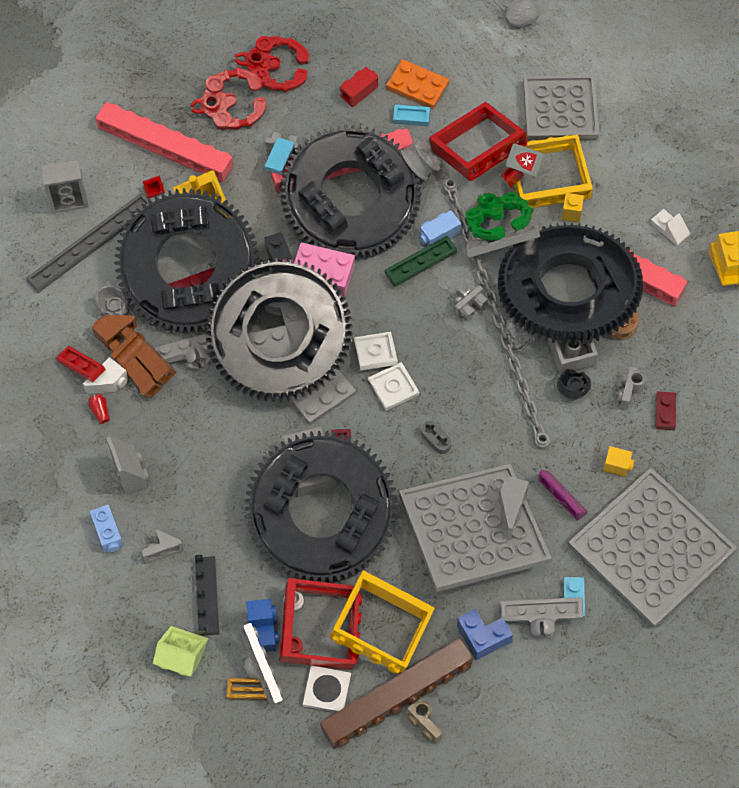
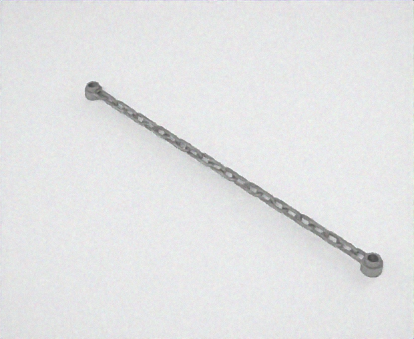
M447 179L443 184V191L454 201L456 217L463 226V237L466 242L471 243L474 241L472 232H470L471 237H468V239L465 232H468V227L465 221V210L458 202V184L454 179ZM460 209L462 210V213H463V215H464V216H461V219H460V217H459V215H458V212H460ZM481 254L478 255L479 258H476V260L473 256L471 259L478 267L477 276L480 283L486 289L485 297L488 299L487 303L489 306H492L494 312L492 315L496 327L500 328L502 334L500 340L503 348L508 350L510 356L508 359L511 370L517 375L518 380L516 384L518 390L524 395L526 400L524 406L527 415L532 418L534 423V445L539 450H545L549 447L550 437L545 434L543 426L538 423L536 418L538 414L533 401H530L528 396L529 387L527 381L521 376L519 359L513 354L511 337L505 332L503 315L497 310L495 293L489 288L488 283L490 280L487 271L482 268L480 263L482 261ZM484 272L486 279L482 281L480 274L482 275ZM492 294L494 301L492 300L490 303L488 296ZM500 315L502 323L500 322L498 325L496 317L498 318ZM508 337L510 345L507 344L506 347L503 339H506ZM514 360H516L518 367L516 366L515 369L511 362ZM524 382L526 389L522 391L520 384ZM532 404L534 412L530 414L528 406ZM540 427L542 433L537 434L536 429ZM544 438L546 441L541 442L539 439Z

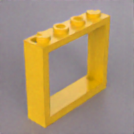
M578 134L527 142L526 148L543 154L572 150L582 185L523 194L519 180L514 184L515 192L519 197L527 200L528 204L533 208L564 203L566 193L583 195V200L591 199L593 188Z
M363 570L329 637L335 643L351 648L354 653L368 657L371 662L387 667L390 672L401 674L407 668L435 608ZM360 588L421 619L401 661L340 629Z

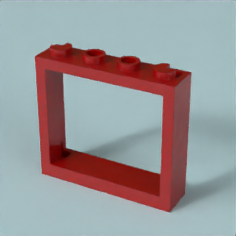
M486 101L429 137L432 151L470 182L507 159L514 143L524 147L528 145L526 132ZM487 118L509 134L508 137L469 162L465 161L446 145Z
M288 578L285 584L279 662L352 670L354 665L358 664L359 654L354 653L349 647H347L346 659L291 653L295 591L349 598L354 586ZM360 590L349 610L348 633L360 639V632H357V628L361 623L362 614L358 612L363 600Z

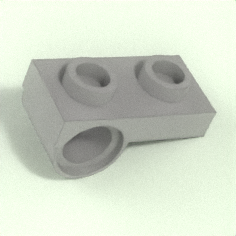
M630 367L629 372L624 373L622 384H625L624 390L620 389L618 400L621 401V409H628L631 393H639L643 390L646 375L637 368ZM632 380H638L640 383H635Z

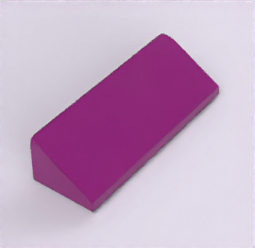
M540 471L538 481L577 521L587 514L588 511L549 471Z

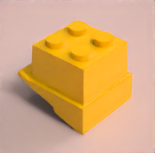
M214 170L198 177L192 175L189 177V181L173 187L174 191L178 189L180 194L183 188L186 189L187 193L193 188L194 194L200 189L201 195L208 191V197L214 193L216 200L219 196L222 197L221 203L226 200ZM215 206V209L217 211L221 212L225 217L230 218L223 211L219 210L217 206Z
M739 231L718 234L715 242L710 243L708 249L713 267L716 269L722 286L734 284L739 286Z

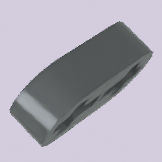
M426 421L423 423L421 435L429 445L440 454L449 452L451 449L450 437L435 422ZM426 428H433V434L431 432L426 433ZM439 440L442 443L446 442V447L443 445L439 446Z

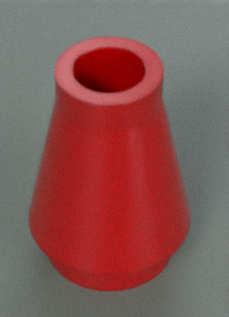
M102 394L90 397L88 399V406L98 419L99 424L110 421L106 398Z

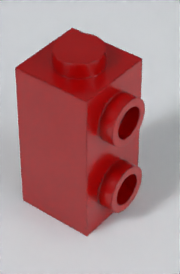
M367 67L357 71L351 79L344 81L340 86V97L353 108L378 88V75Z

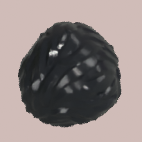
M566 369L560 374L556 385L564 397L574 400L588 393L591 388V379L584 372Z

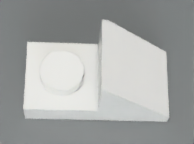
M663 209L651 219V224L676 246L690 236V232L679 213L673 217Z

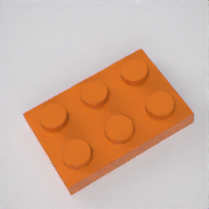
M402 59L386 84V89L434 109L447 88L449 79Z

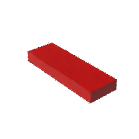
M69 345L56 357L58 363L92 383L106 370L102 364Z

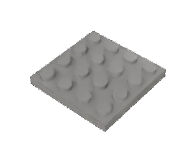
M594 75L523 76L527 140L547 139L550 137L558 138L577 134L579 139L599 138Z

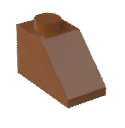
M106 315L94 323L92 330L94 336L110 350L109 344L114 340H122L124 338L121 335L122 331L126 327L134 330L137 327V323L133 315Z

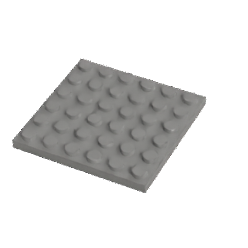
M511 464L399 491V497L436 592L551 563L552 558L526 498L511 540L506 537L499 504L500 494L497 493L499 483H504L506 475L516 478Z
M652 468L648 469L568 542V546L654 628L737 550V547Z

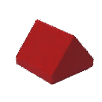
M508 167L500 176L512 187L524 174L519 170Z
M160 175L142 181L148 198L160 195L162 192L165 193Z

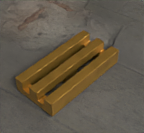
M228 678L227 700L268 701L262 687H232V684L261 685L258 678ZM231 692H259L264 694H231Z

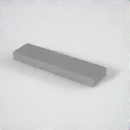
M538 223L528 225L519 231L511 230L505 232V237L499 240L481 239L467 243L466 253L468 258L540 237Z

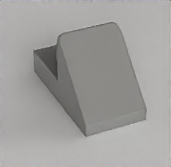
M156 530L159 544H150L141 550L147 564L181 552L183 547L181 540Z

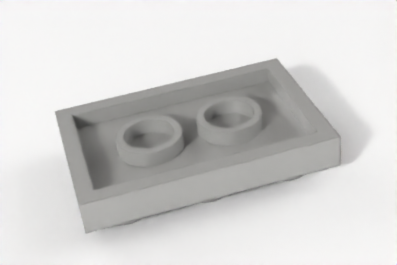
M333 370L336 376L329 375L330 382L323 381L324 387L320 384L317 385L319 391L312 388V395L306 391L304 392L305 398L298 394L297 400H295L294 396H290L291 403L309 425L356 395V390L339 370Z

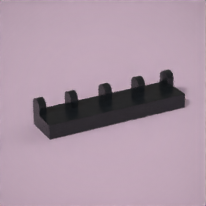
M195 555L198 632L200 636L219 635L215 556L203 557V555Z

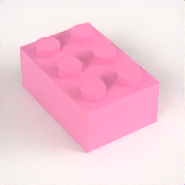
M301 242L294 264L299 259L301 266L305 262L308 263V268L314 265V272L320 268L321 275L327 274L326 280L331 277L333 279L332 284L337 283L338 287L336 290H342L340 296H346L355 268V255Z

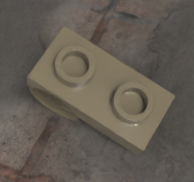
M424 700L412 704L407 709V719L413 726L416 727L418 725L423 730L422 734L428 741L432 740L436 744L442 739V732L430 721L431 705ZM418 709H425L427 714L420 716L416 711Z

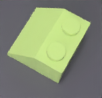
M170 626L157 643L153 664L158 665L162 669H170L178 672L180 675L191 677L199 665L209 638Z

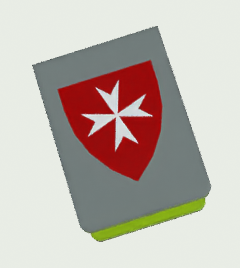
M514 143L506 166L536 177L544 154Z

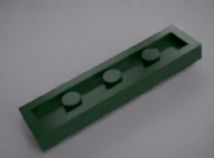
M445 236L385 269V274L394 287L454 255L457 253V248L450 238Z

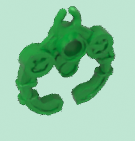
M515 192L506 193L502 197H496L493 193H484L483 196H478L477 207L469 209L465 215L468 230L472 232L473 237L484 240H499L505 237L503 227L485 230L483 227H480L485 217L498 221L504 217V209L514 210L517 208L521 210L522 215L515 218L511 222V226L515 231H519L529 224L534 210L527 200L519 197Z

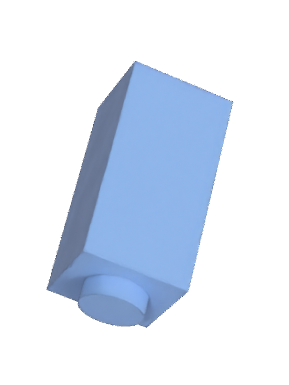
M452 210L447 213H441L436 219L427 221L420 227L419 239L423 245L429 246L445 236L452 238L461 233V222Z
M109 505L91 510L90 514L104 553L117 551L123 546Z

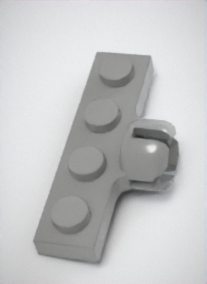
M206 334L155 348L168 363L185 359L188 366L195 370H199L197 363H201L202 368L208 365L210 361L209 352L212 351L207 348V345L211 343L206 342V338L210 337ZM218 340L220 349H222V343Z
M578 597L501 601L502 618H504L505 622H530L531 633L535 637H542V626H544V635L550 637L555 634L556 621L583 619V599Z
M251 623L240 627L239 632L249 654L243 662L246 676L259 679L269 705L281 701L282 690L274 681V671L271 665H268V661L265 658L266 651L264 647L260 646L257 638L259 636L256 628L252 627Z

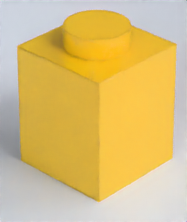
M566 193L561 220L580 222L583 195Z
M610 446L603 471L626 477L627 471H632L634 460L631 459L632 452Z

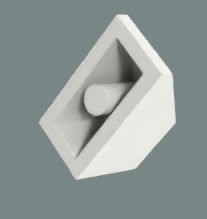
M109 357L102 364L106 370L93 383L89 380L83 383L85 392L87 394L116 392L127 383L128 376L126 370Z

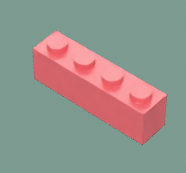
M634 254V257H637V262L640 263V269H642L643 291L675 307L685 291L688 281L682 276L675 275L666 268L657 266L648 259Z

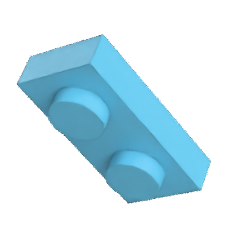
M564 577V598L582 597L584 618V578Z

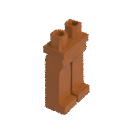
M126 327L121 333L125 340L122 343L114 340L109 344V348L112 351L111 357L116 359L139 387L142 395L152 398L163 387L162 384H166L177 372L145 340L141 333Z

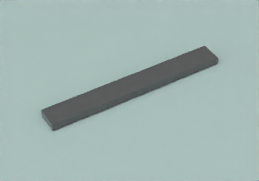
M140 193L26 277L28 283L38 293L123 231V226L128 227L127 220H134L131 214L137 216L139 213L136 209L138 208L141 211L144 209L142 203L148 206V198L143 193Z

